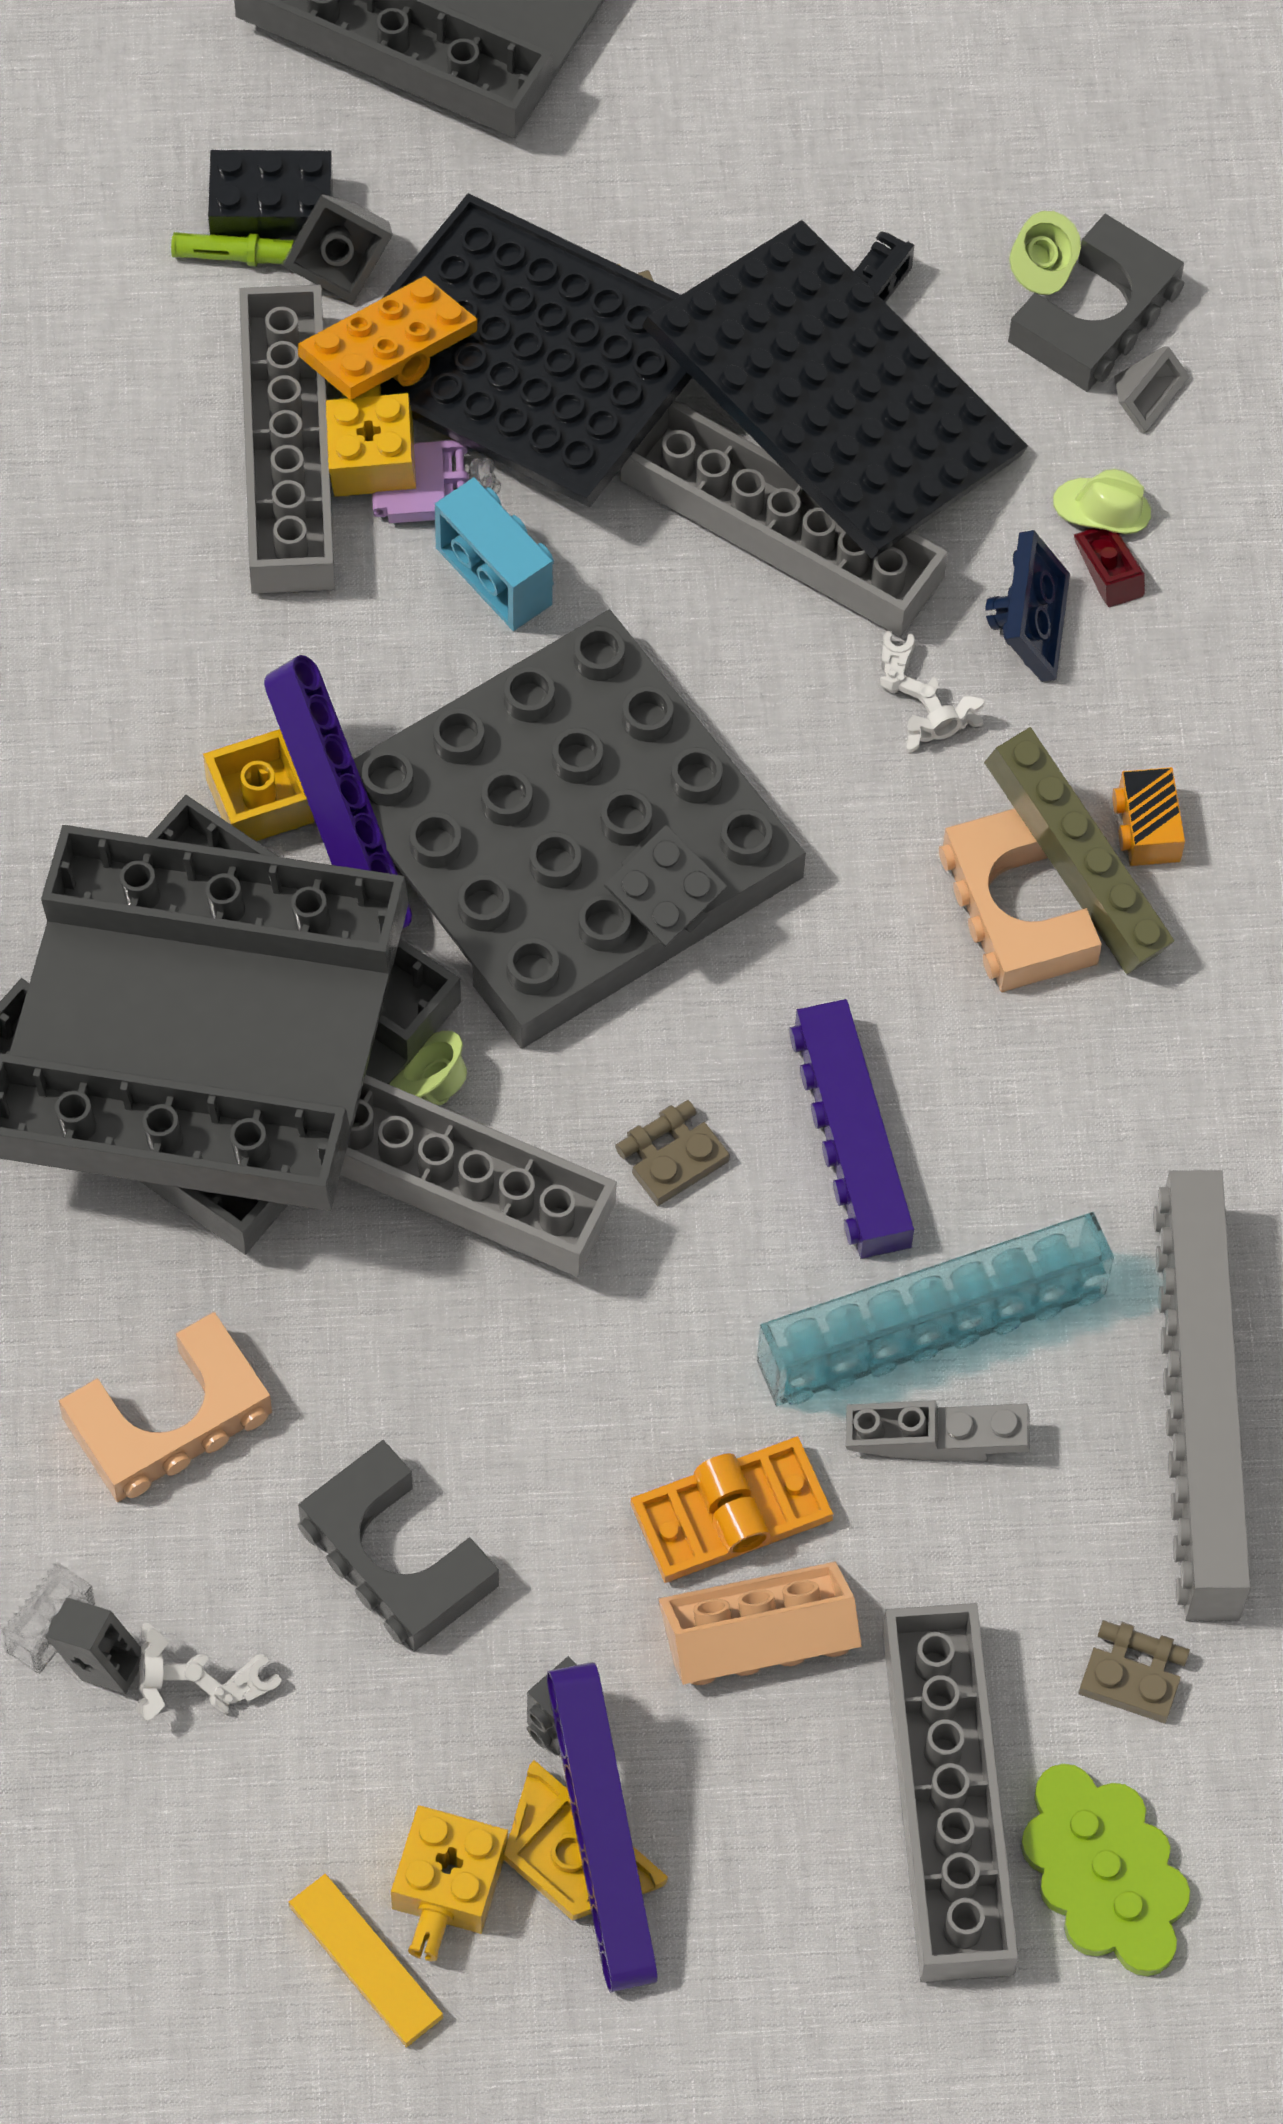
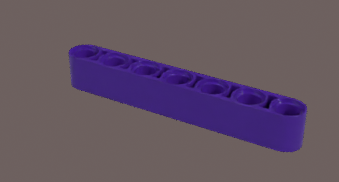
M299 655L268 673L264 680V686L331 864L398 875L392 858L386 849L385 840L321 673L312 659ZM409 904L402 929L408 927L412 921V912Z
M594 1662L550 1670L547 1672L549 1697L605 1982L610 1993L654 1984L658 1978L656 1962L599 1672Z

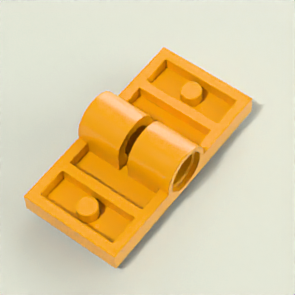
M423 276L298 343V356L348 399L352 400L391 378H394L402 386L415 384L426 373L431 356L477 332L478 319L426 276Z
M798 1436L740 1458H736L734 1454L730 1453L715 1456L700 1464L695 1469L694 1475L632 1497L630 1503L664 1583L828 1523L833 1519V1512Z

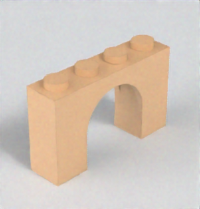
M1015 808L945 828L943 845L939 846L941 863L946 871H952L956 881L953 883L956 900L960 907L966 906L970 915L968 926L971 937L975 943L981 942L985 952L983 954L985 971L989 979H996L1001 992L1098 964L1102 944L1087 908L1051 919L1032 922L1011 917L1003 912L992 899L989 886L1000 874L1012 868L1048 858Z
M215 1312L176 1333L178 1352L205 1393L200 1410L184 1426L168 1432H149L135 1427L123 1417L98 1378L59 1400L62 1419L116 1502L121 1501L127 1496L128 1498L140 1496L150 1488L153 1481L166 1474L172 1476L181 1472L190 1464L191 1459L205 1451L213 1453L227 1444L229 1437L243 1429L250 1431L259 1427L266 1421L268 1415L272 1413L270 1394Z

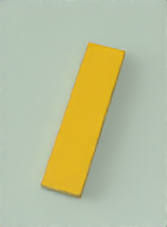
M326 1873L288 1902L290 1909L406 2048L443 2019V2013Z

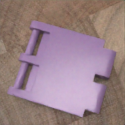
M456 440L414 443L416 489L374 492L372 494L374 516L388 517L389 523L435 520V503L454 491L453 487L458 488L469 481V474L464 470V455L468 452L467 446ZM452 456H456V471H453Z

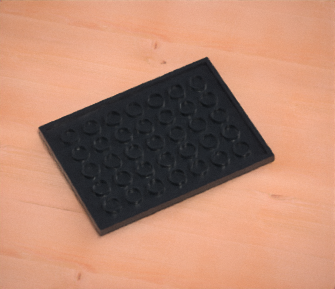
M470 193L464 197L382 297L384 298L426 276L476 317L478 323L477 332L431 356L426 373L415 384L402 386L394 378H391L380 384L381 395L408 393L414 420L589 508L693 378L642 327L648 315L676 299L681 294Z
M800 220L648 315L642 325L872 559L1021 457L1028 447L803 220Z

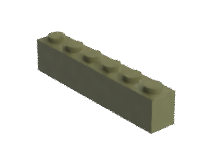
M1027 728L996 747L984 761L985 765L1081 908H1087L1094 927L1126 975L1161 954L1175 940L1032 728Z

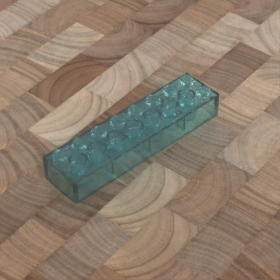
M1094 1212L762 1323L759 1330L757 1363L775 1406L777 1407L785 1403L798 1405L808 1401L815 1393L829 1388L831 1391L845 1389L851 1386L856 1379L870 1374L873 1377L884 1376L892 1372L897 1365L912 1360L915 1363L930 1360L938 1354V1351L953 1346L957 1349L966 1348L976 1343L982 1336L994 1332L999 1335L1007 1334L1017 1329L1021 1323L1035 1318L1040 1321L1051 1319L1064 1308L1076 1304L1081 1307L1092 1305L1106 1294L1114 1256Z

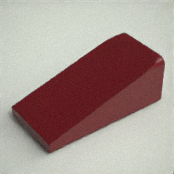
M1093 528L1074 534V541L1099 594L1108 607L1144 596L1145 574L1119 533Z

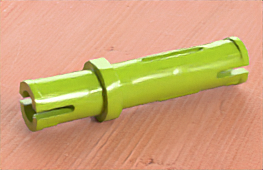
M174 232L171 241L172 257L241 261L247 262L248 266L257 267L258 263L282 264L295 240L259 238L258 234H249V237Z

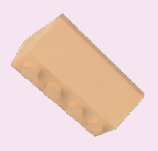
M836 1562L659 1598L660 1610L674 1666L683 1685L688 1683L705 1685L721 1676L731 1674L740 1676L752 1675L758 1672L760 1668L778 1664L794 1666L802 1663L806 1658L821 1655L836 1657L846 1654L850 1649L862 1647L855 1597Z

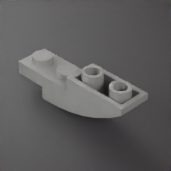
M935 1400L846 1405L847 1450L871 1455L912 1460L988 1461V1454L1030 1452V1409L1028 1403L938 1407Z

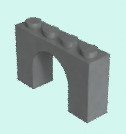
M1106 213L1083 237L1078 263L1117 287L1127 302L1125 308L1110 318L1085 320L1072 316L1039 294L1034 293L1011 318L1008 338L1009 343L1086 392L1097 381L1103 382L1109 376L1114 367V361L1121 353L1127 355L1132 350L1138 339L1139 332L1144 327L1151 328L1161 313V307L1167 300L1173 302L1184 287V281L1181 280L1184 268L1183 261Z
M383 1439L298 1504L300 1518L298 1528L312 1545L319 1543L328 1553L326 1559L338 1576L343 1578L347 1575L357 1586L355 1593L363 1605L370 1611L376 1608L386 1619L384 1626L391 1637L399 1644L405 1641L415 1652L499 1587V1569L470 1537L431 1567L412 1574L389 1572L376 1565L367 1556L361 1542L368 1525L380 1513L413 1489L412 1471Z

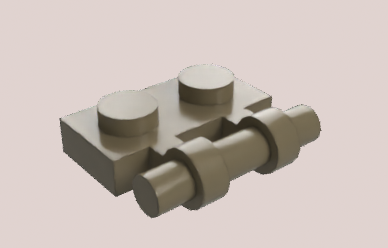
M689 1100L676 1107L668 1106L659 1112V1118L644 1127L640 1125L634 1127L627 1132V1138L615 1144V1148L622 1159H626L636 1152L642 1158L641 1162L633 1166L632 1174L657 1207L729 1162V1152L705 1122L692 1130H689L685 1125V1121L697 1114ZM669 1132L675 1140L657 1150L652 1142Z
M1103 1620L1097 1637L1113 1642L1112 1652L1109 1653L1095 1647L1093 1648L1078 1694L1166 1724L1181 1677L1165 1672L1164 1669L1167 1661L1185 1667L1190 1649L1173 1644L1174 1639L1161 1635L1160 1639L1134 1631V1625L1125 1622L1117 1625ZM1130 1648L1154 1656L1151 1666L1125 1658L1127 1649Z

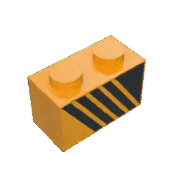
M1173 767L1122 771L1119 788H1113L1112 798L1115 814H1122L1123 825H1119L1118 830L1119 845L1121 851H1128L1130 866L1181 862L1185 838Z

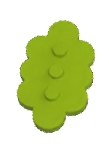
M1059 1764L1051 1766L1042 1773L1036 1784L1034 1799L1040 1814L1028 1822L1023 1831L1021 1841L1024 1859L1031 1868L1043 1874L1040 1884V1894L1043 1902L1049 1909L1065 1916L1064 1930L1067 1940L1077 1951L1096 1957L1114 1951L1125 1969L1136 1975L1151 1976L1161 1973L1169 1967L1176 1953L1177 1939L1171 1924L1182 1917L1188 1906L1190 1889L1186 1878L1179 1870L1167 1864L1170 1857L1168 1838L1162 1830L1144 1823L1146 1808L1143 1799L1134 1789L1119 1783H1110L1096 1787L1090 1776L1083 1769L1075 1765Z

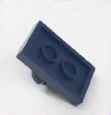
M1035 530L1019 532L1017 550L1013 553L1014 574L1012 586L1009 587L1008 596H994L987 599L985 611L996 610V614L988 615L986 618L993 630L1003 629L1006 643L1013 648L1024 664L1031 669L1041 682L1057 680L1070 573Z

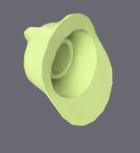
M1055 211L1038 212L1024 223L1011 248L1009 257L1011 271L1023 287L1039 295H1051L1058 292L1064 286L1078 260L1081 250L1080 235L1075 225L1066 216Z
M1109 469L1093 478H1077L1067 481L1059 486L1053 495V506L1058 515L1066 521L1080 526L1104 529L1120 534H1131L1146 528L1151 519V508L1143 496L1144 486L1132 474L1124 470Z
M453 1031L433 1033L416 1056L389 1085L438 1106L446 1103L462 1087L467 1076V1068L461 1056L463 1042L460 1035Z

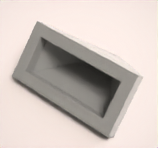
M1169 346L1160 348L1114 376L1119 403L1140 432H1146L1190 377Z

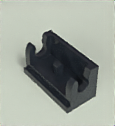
M880 231L876 236L879 242L875 241L871 250L854 272L886 303L912 269L915 245L909 241L906 243L887 232Z

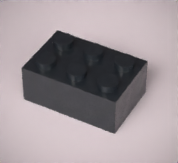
M210 150L208 206L210 235L249 237V234H258L259 238L296 240L321 194L333 197L331 150Z

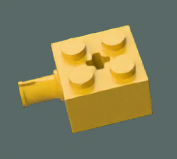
M378 385L352 400L348 398L326 400L328 466L334 497L373 494L380 491L416 489L414 428L408 393L381 395V386Z
M280 729L203 753L205 778L221 818L253 840L259 841L314 823L312 811Z
M417 1806L391 1888L392 1909L420 1917L412 1943L408 1949L412 1956L421 1959L425 1943L428 1941L425 1948V1960L436 1961L447 1925L482 1934L504 1863L503 1856L508 1841L507 1829L428 1807ZM448 1865L457 1866L451 1870L450 1874L442 1872V1869L447 1868Z

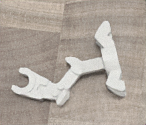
M886 631L883 636L881 669L885 670V676L879 679L880 687L891 693L901 691L918 698L928 712L926 718L912 715L907 725V732L909 733L906 745L907 753L917 750L920 742L946 739L954 735L959 729H964L968 724L972 727H981L983 725V719L974 714L984 707L983 698L964 695L956 709L951 705L942 706L937 697L938 680L936 677H932L928 684H924L904 675L914 652V635L908 634L907 642L902 646H896L892 643V631Z
M146 1621L141 1623V1636L146 1641L141 1648L139 1690L144 1698L138 1700L137 1711L147 1721L159 1714L166 1705L157 1690L161 1689L163 1681H194L210 1695L211 1705L222 1713H228L227 1705L244 1699L249 1702L275 1689L282 1681L277 1673L267 1679H259V1669L269 1662L265 1654H258L251 1658L225 1684L217 1682L202 1669L208 1661L206 1654L196 1655L187 1663L163 1664L161 1652L167 1646L168 1641L151 1624Z

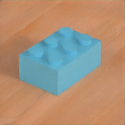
M473 477L435 503L436 549L512 631H515L552 606V586L554 585V559L552 554L544 544L535 543L528 535L527 529L520 518L516 515L510 516L501 505L499 497L491 488H484Z

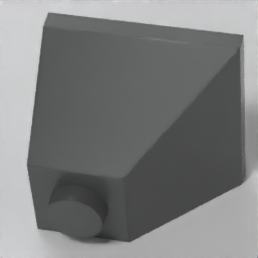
M321 194L285 257L282 266L317 285L321 284L322 288L353 304L393 236L390 223L353 202Z

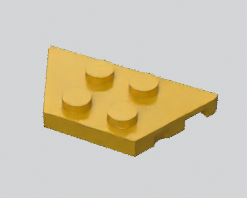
M533 1760L527 1771V1777L521 1798L519 1799L511 1833L508 1837L503 1860L574 1921L592 1913L568 1789L539 1763ZM633 1846L642 1895L662 1888L667 1883L668 1876Z

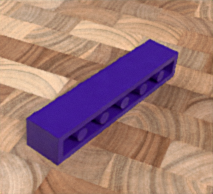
M844 999L796 1009L795 1026L789 1027L790 1040L794 1052L801 1051L804 1064L800 1065L801 1079L804 1089H812L815 1103H811L812 1117L816 1129L823 1128L826 1141L822 1142L823 1156L826 1166H834L837 1180H833V1189L838 1206L845 1205L848 1219H844L849 1245L856 1244L860 1259L912 1248L914 1227L848 1000Z

